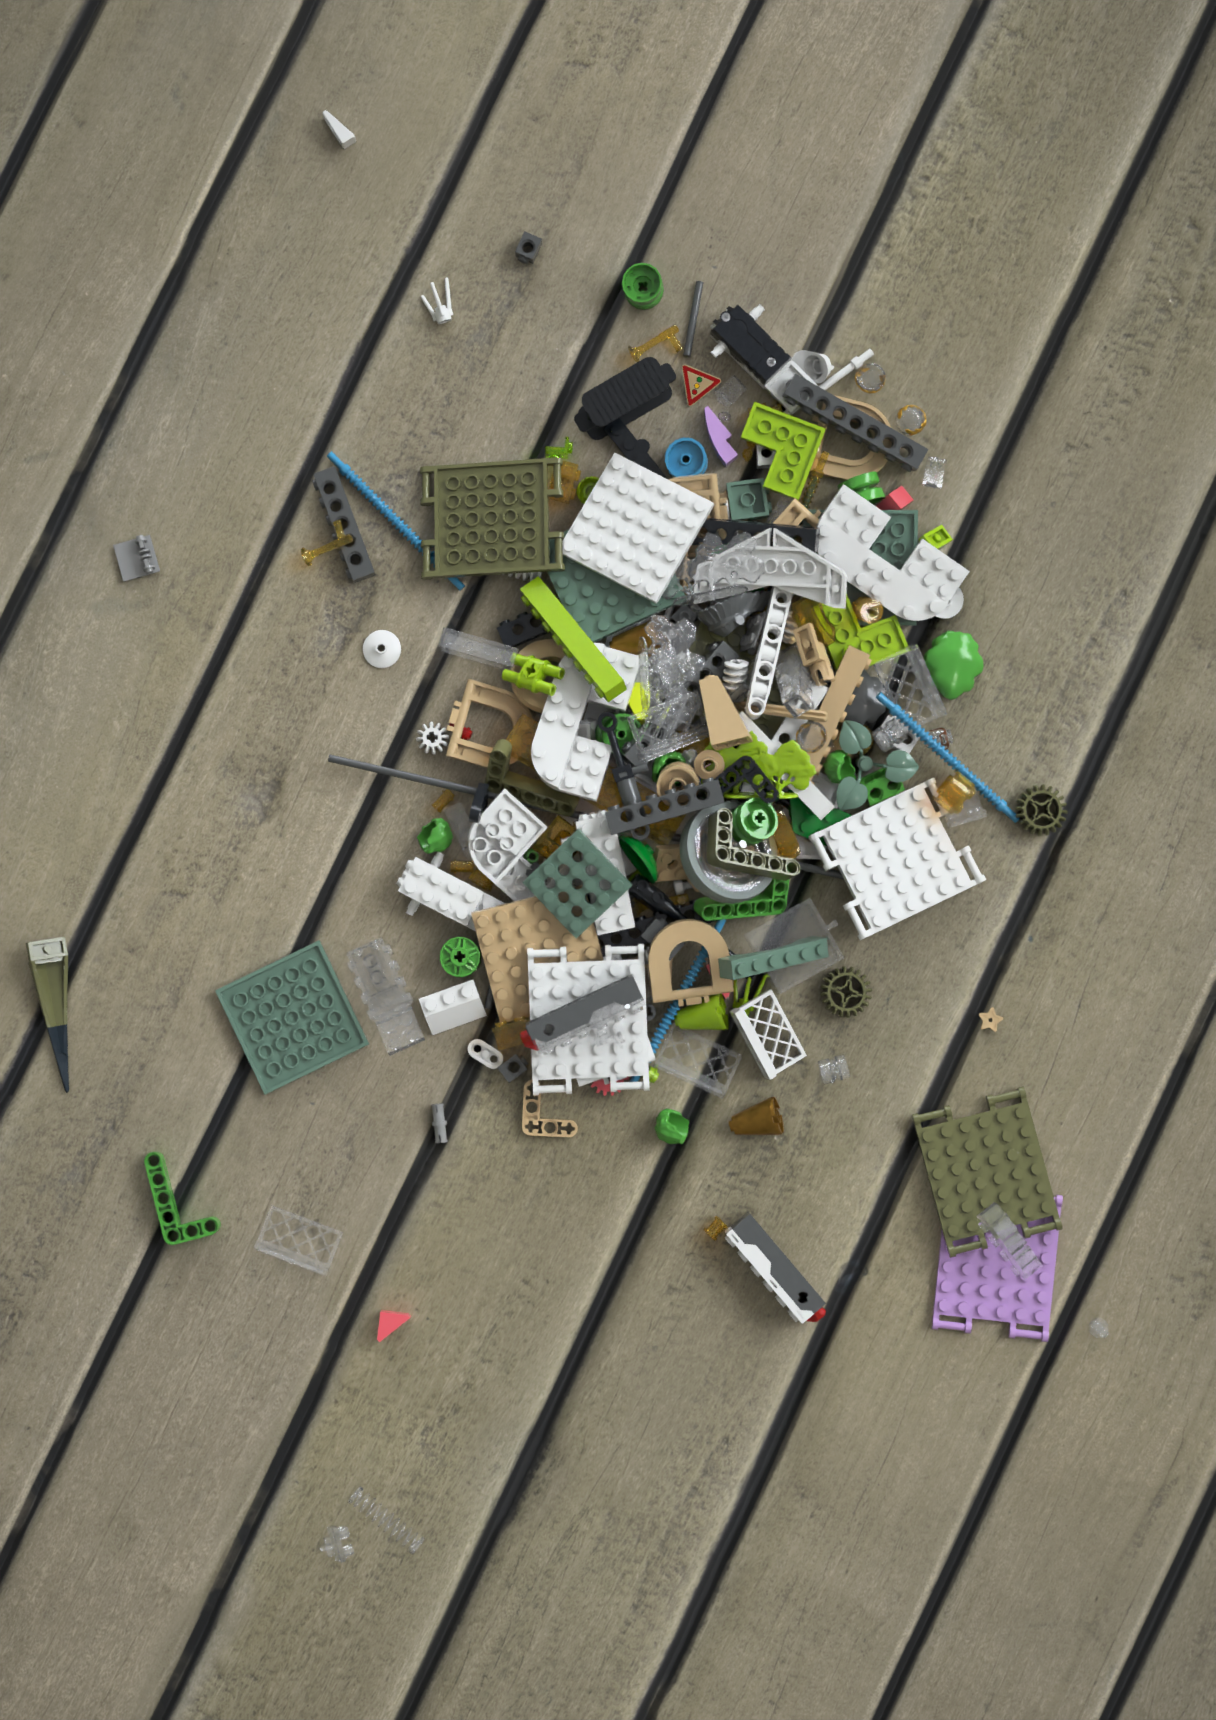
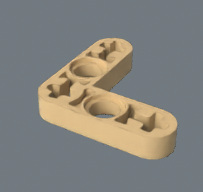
M533 1080L527 1081L523 1092V1132L530 1136L573 1137L578 1130V1126L573 1120L540 1118L541 1093L537 1095L538 1100H526V1095L530 1096V1090H527V1086H530ZM527 1103H536V1112L529 1113L526 1110ZM529 1121H533V1125H539L538 1121H543L541 1126L542 1133H538L539 1129H533L532 1132H529L525 1125H528ZM547 1122L555 1124L556 1129L553 1133L545 1131L544 1126ZM558 1122H562L561 1126H567L568 1123H571L575 1130L571 1131V1134H567V1130H561L562 1134H557Z

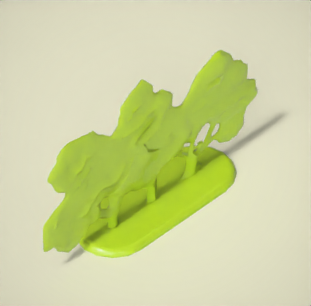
M750 731L753 742L741 744L737 748L729 747L716 751L723 757L725 762L724 770L742 756H749L754 759L769 780L775 783L779 792V799L798 797V794L783 792L782 789L792 784L798 790H805L809 786L810 777L817 774L815 766L810 764V756L806 751L801 750L800 745L794 740L782 744L774 755H770L767 753V745L762 741H758L757 736L753 731ZM709 742V745L704 749V751L714 750V748L711 746V742ZM712 761V764L705 769L708 771L713 770L715 763ZM744 761V767H742L741 769H738V767H736L735 769L740 773V775H743L741 770L743 768L749 769V764L751 763V761ZM735 772L728 773L726 779L729 783H732L730 782V777H734V781L736 780ZM784 773H788V779L786 780V782L785 780H782L781 784L780 779ZM756 775L753 779L754 784L760 785L763 776ZM774 776L778 777L777 781L774 780ZM794 777L795 780L793 782H790V779ZM721 779L720 782H722L723 784H721L720 787L722 785L726 786V784ZM742 782L733 788V792H728L723 796L724 798H760L755 790L754 792H739L738 789ZM766 792L767 795H768V796L766 797V799H767V798H770V799H773V798H774V797H773V793H774V792Z

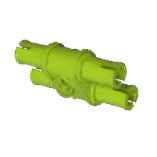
M513 653L510 662L513 665L522 667L519 673L505 669L502 673V679L514 683L520 689L524 688L532 693L541 692L553 696L556 692L555 684L545 682L544 680L547 676L561 680L565 675L564 668L552 665L548 660L535 658L533 655L526 657Z

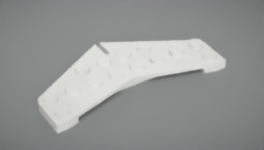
M769 528L699 564L695 569L693 601L706 602L762 587L773 586L833 608H846V573L776 528L773 531V546H771L772 528Z

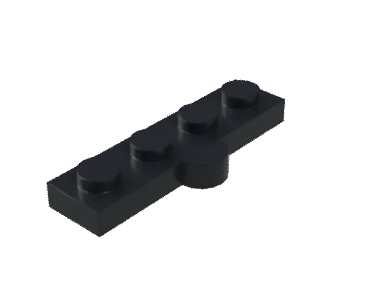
M620 418L604 428V431L628 460L664 478L666 477L648 454L650 449L649 442L645 439L637 440Z

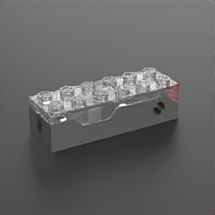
M630 974L525 1023L526 1030L520 1032L519 1035L526 1048L536 1050L538 1054L543 1053V1055H547L555 1051L554 1047L558 1045L564 1047L571 1044V1039L577 1036L581 1039L590 1035L589 1031L594 1028L597 1031L608 1026L607 1022L612 1020L618 1022L626 1018L625 1014L631 1011L633 1014L642 1011V1006L646 1005L634 977ZM551 1024L554 1026L551 1033L544 1031L546 1029L545 1025Z

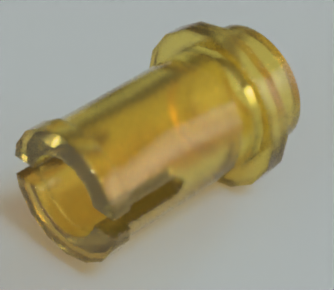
M449 789L442 790L443 793L432 804L439 813L442 812L451 800L454 801L455 795Z
M454 859V861H450V872H454V874L456 872L473 873L474 863L473 861H456Z

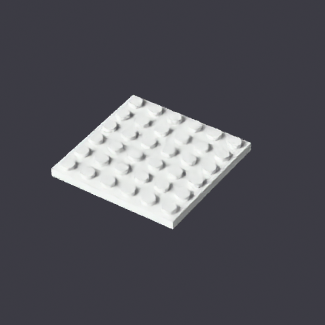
M614 453L563 539V555L657 604L713 509L714 503Z

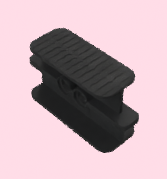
M646 357L585 392L582 396L583 406L579 409L578 414L575 415L574 421L579 430L587 432L590 438L594 440L603 439L608 436L604 428L614 420L620 418L627 425L667 402L672 396V389L669 384L675 381L676 374L670 364L665 363L660 366L655 358Z

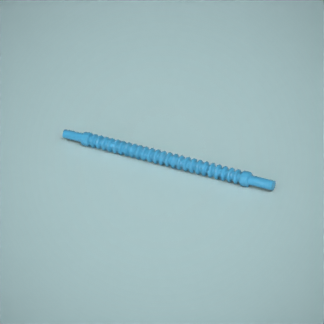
M718 920L714 928L720 933L727 920ZM701 946L702 950L698 951L699 956L696 955L697 960H693L694 965L690 966L691 970H688L689 974L685 975L686 979L682 980L684 983L680 984L681 989L692 987V982L696 981L695 977L699 976L697 973L701 972V967H704L703 962H706V957L708 958V953L704 946ZM672 1000L673 1003L669 1004L671 1007L667 1008L668 1012L664 1013L665 1018H661L662 1023H659L660 1027L656 1028L657 1032L653 1033L655 1036L651 1037L652 1041L650 1044L653 1053H656L655 1049L659 1048L658 1044L662 1043L660 1040L664 1039L663 1035L667 1034L666 1030L670 1029L668 1026L672 1025L671 1020H675L674 1015H677L676 1011L680 1010L678 1000ZM632 1076L629 1082H638L641 1076Z

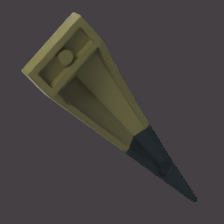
M65 937L27 942L28 965L65 1092L68 1093V951Z

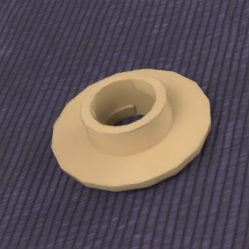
M714 750L700 752L694 761L696 774L702 779L712 777L715 779L725 768L723 757ZM706 760H712L715 763L713 770L708 771L704 768Z

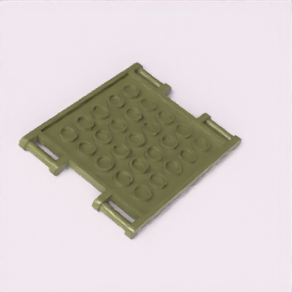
M541 458L420 467V474L422 475V498L420 499V505H434L435 539L421 541V548H423V572H421V579L431 580L433 578L565 571L562 546L564 532H549V497H563V490L561 489V466L563 465V459ZM548 466H553L554 489H548ZM430 474H434V497H430ZM554 539L555 563L550 564L549 540ZM435 547V571H431L430 548Z
M1024 1087L995 1096L992 1094L987 1095L986 1101L989 1111L953 1120L950 1105L944 1106L943 1109L920 1115L918 1113L912 1114V1120L950 1258L956 1257V1254L979 1248L982 1250L987 1249L988 1245L984 1235L986 1232L1020 1224L1023 1236L1026 1239L1034 1234L1054 1229L1056 1231L1063 1229ZM1020 1098L1021 1103L999 1109L995 1107V1103ZM946 1117L947 1122L921 1127V1122ZM1052 1216L1053 1222L1030 1228L1027 1225V1222ZM975 1235L978 1236L979 1241L953 1246L952 1241Z

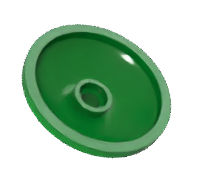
M620 835L618 837L620 847L629 861L650 883H655L658 878L657 863L653 857V849L648 844L644 845L638 839L627 835Z

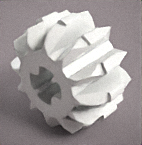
M788 612L782 642L790 644L796 642L793 630L803 626L805 620L799 613Z
M430 722V728L423 724L422 727L425 731L418 730L417 733L423 737H417L416 740L418 742L423 741L419 748L421 749L426 746L425 753H428L430 748H432V754L435 755V748L442 752L443 749L440 745H448L443 739H449V735H442L447 730L442 728L439 731L440 723H437L434 728L433 722ZM430 734H434L438 739H435L436 742L431 743L428 740V736L431 737Z

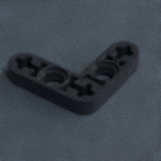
M742 756L714 779V781L718 780L720 785L723 784L720 782L721 779L728 785L727 788L724 785L720 787L723 796L746 779L765 803L774 804L780 797L777 788L755 760L749 756ZM744 761H751V763L749 764V769L743 768L741 770L743 775H740V773L735 769L736 767H738V769L744 767ZM735 772L736 780L729 783L726 779L728 773ZM756 775L763 776L762 784H754L753 779ZM765 786L770 792L774 791L773 799H766L768 795L763 790Z
M479 782L471 805L469 822H480L482 813L488 806L489 784Z

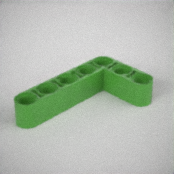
M772 879L770 884L764 889V892L740 903L728 904L712 900L709 897L699 898L694 903V911L707 921L781 914L787 906L789 879L786 881Z
M160 1152L147 1154L144 1163L165 1242L169 1245H175L218 1232L221 1222L214 1216L181 1224L164 1156ZM152 1155L157 1156L159 1159L157 1166L150 1163ZM157 1174H161L164 1178L161 1185L155 1182ZM161 1193H166L168 1195L167 1203H162L160 1201L159 1197ZM166 1212L173 1214L171 1222L165 1220L164 1215ZM210 1220L216 1225L214 1231H210L206 1227L207 1222ZM190 1225L197 1229L195 1236L188 1233ZM171 1230L176 1231L178 1234L176 1241L171 1240L169 1237Z

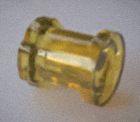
M717 1215L714 1217L715 1220L707 1228L703 1229L714 1241L717 1240L718 1235L724 1229L729 1228Z

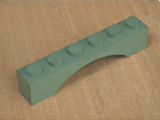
M810 936L771 950L718 958L720 978L736 980L829 957L827 938Z

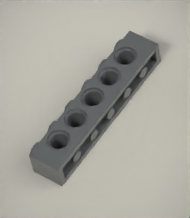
M333 466L314 473L315 479L312 482L315 490H319L322 497L319 498L322 509H327L328 515L325 517L328 525L334 528L335 532L332 533L335 544H340L341 550L338 552L342 562L346 561L348 568L345 571L348 579H353L354 583L375 576V571L336 467ZM327 486L335 487L332 494L325 493ZM334 504H341V509L338 512L331 510ZM341 521L348 522V526L344 530L338 528V524ZM347 539L355 541L352 547L344 545ZM355 556L361 558V562L358 565L351 564V560Z
M712 777L702 780L703 784L695 786V783L684 785V790L676 792V788L664 791L665 795L657 797V794L646 796V801L639 802L636 799L627 802L625 807L620 808L619 805L608 807V812H605L610 833L611 835L619 834L723 804L725 802L719 781H714ZM703 789L707 791L708 796L705 800H699L696 797L698 790ZM680 795H686L689 798L687 805L681 806L678 804L677 799ZM662 800L670 803V808L667 811H661L658 807ZM642 806H649L651 808L649 816L643 817L640 814ZM624 811L631 812V821L623 822L621 814Z

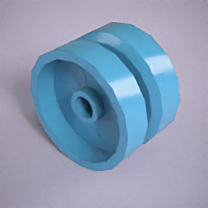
M683 437L675 440L669 445L665 453L666 467L672 477L705 474L708 468V458L704 447L700 442L692 438ZM687 458L689 462L685 463L683 459Z

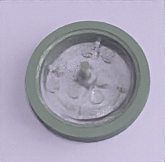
M724 801L725 803L697 811L689 819L682 831L679 847L681 863L691 883L710 899L732 904L756 897L770 884L773 878L713 867L708 863L707 837L709 816L721 808H727L732 812L733 809L741 805L736 802ZM773 835L754 846H746L747 844L744 840L737 842L732 837V847L778 856Z

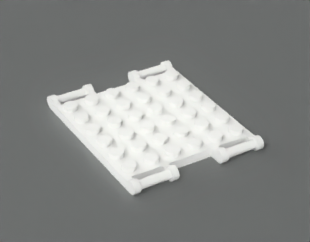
M931 778L808 836L824 864V870L828 871L838 866L854 898L853 901L843 905L845 911H848L859 933L858 937L860 940L986 880L970 853V847L966 846L956 852L939 819L952 811L949 806H946L936 786L935 778ZM929 787L940 811H935L924 789ZM821 837L824 838L834 861L830 860L820 840ZM961 856H964L975 878L972 881L959 858ZM855 906H858L869 930H865L854 908Z
M644 943L638 944V946L611 947V945H605V960L567 962L566 947L543 950L527 948L530 1021L630 974L634 977L643 997L625 1006L616 1002L604 1006L592 1013L589 1023L548 1042L535 1038L539 1050L531 1049L533 1096H537L539 1093L566 1092V1094H572L571 1079L610 1077L611 1092L633 1089L650 1091ZM638 953V959L611 960V954ZM561 957V962L534 963V958ZM551 1024L545 1025L546 1029L544 1031L551 1033L554 1026ZM643 1076V1081L616 1082V1077ZM565 1079L566 1085L539 1086L538 1080Z

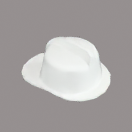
M800 350L792 357V360L815 383L824 382L831 370L834 369L830 359L824 354Z

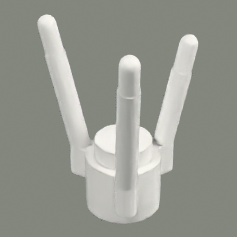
M445 278L447 308L445 305H441L435 285L431 282L430 285L437 304L435 312L424 295L421 296V299L432 315L433 321H437L438 324L449 322L452 320L453 312L451 309L448 278Z

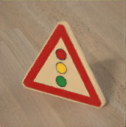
M686 364L682 366L689 406L695 404L721 383V379Z

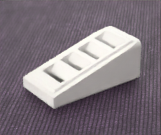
M323 111L322 114L325 122L342 148L346 149L356 142L354 134L328 111Z

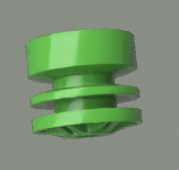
M638 263L629 267L624 273L622 286L625 297L630 305L636 309L646 310L653 308L660 302L663 297L664 288L661 275L655 267L647 263ZM640 287H647V291H641Z
M455 937L449 939L443 945L440 951V962L443 969L452 976L467 977L478 970L481 964V952L474 941L466 937ZM460 951L463 955H465V958L462 959V962H459L458 959H455V956H457L458 952Z

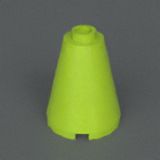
M710 995V1001L707 1003L704 1002L703 998L701 1004L688 1005L677 1010V1015H674L676 1026L686 1030L729 1029V1017L725 1012L727 1007L723 995Z

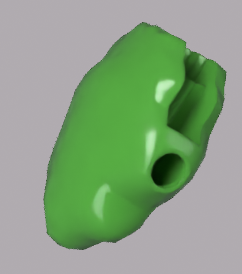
M948 630L933 639L932 648L924 654L923 664L930 672L929 683L943 697L949 700L956 699L963 693L969 692L974 687V678L983 671L984 663L978 653L979 645L974 641L971 634Z

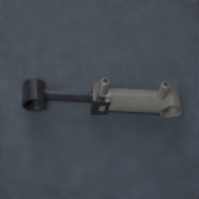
M604 712L598 717L597 722L599 728L607 733L617 764V768L611 770L623 807L627 806V802L638 799L639 802H642L634 775L648 771V766L646 763L632 767L631 764H624L614 731L617 728L618 720L614 714ZM611 717L613 719L612 726L604 727L603 719ZM644 806L640 808V814L643 817H647L651 814L645 813ZM625 811L627 821L629 822L632 819V814L629 811ZM649 825L645 826L646 832L642 836L637 835L635 829L630 830L632 836L638 840L646 839L651 832Z

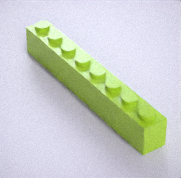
M539 576L520 588L522 593L520 598L524 605L532 608L531 612L537 620L541 619V624L547 633L550 631L553 634L554 642L557 645H562V650L566 657L574 660L575 668L579 672L583 671L585 680L589 685L593 684L596 687L594 690L600 698L604 697L607 702H610L627 690L622 677Z

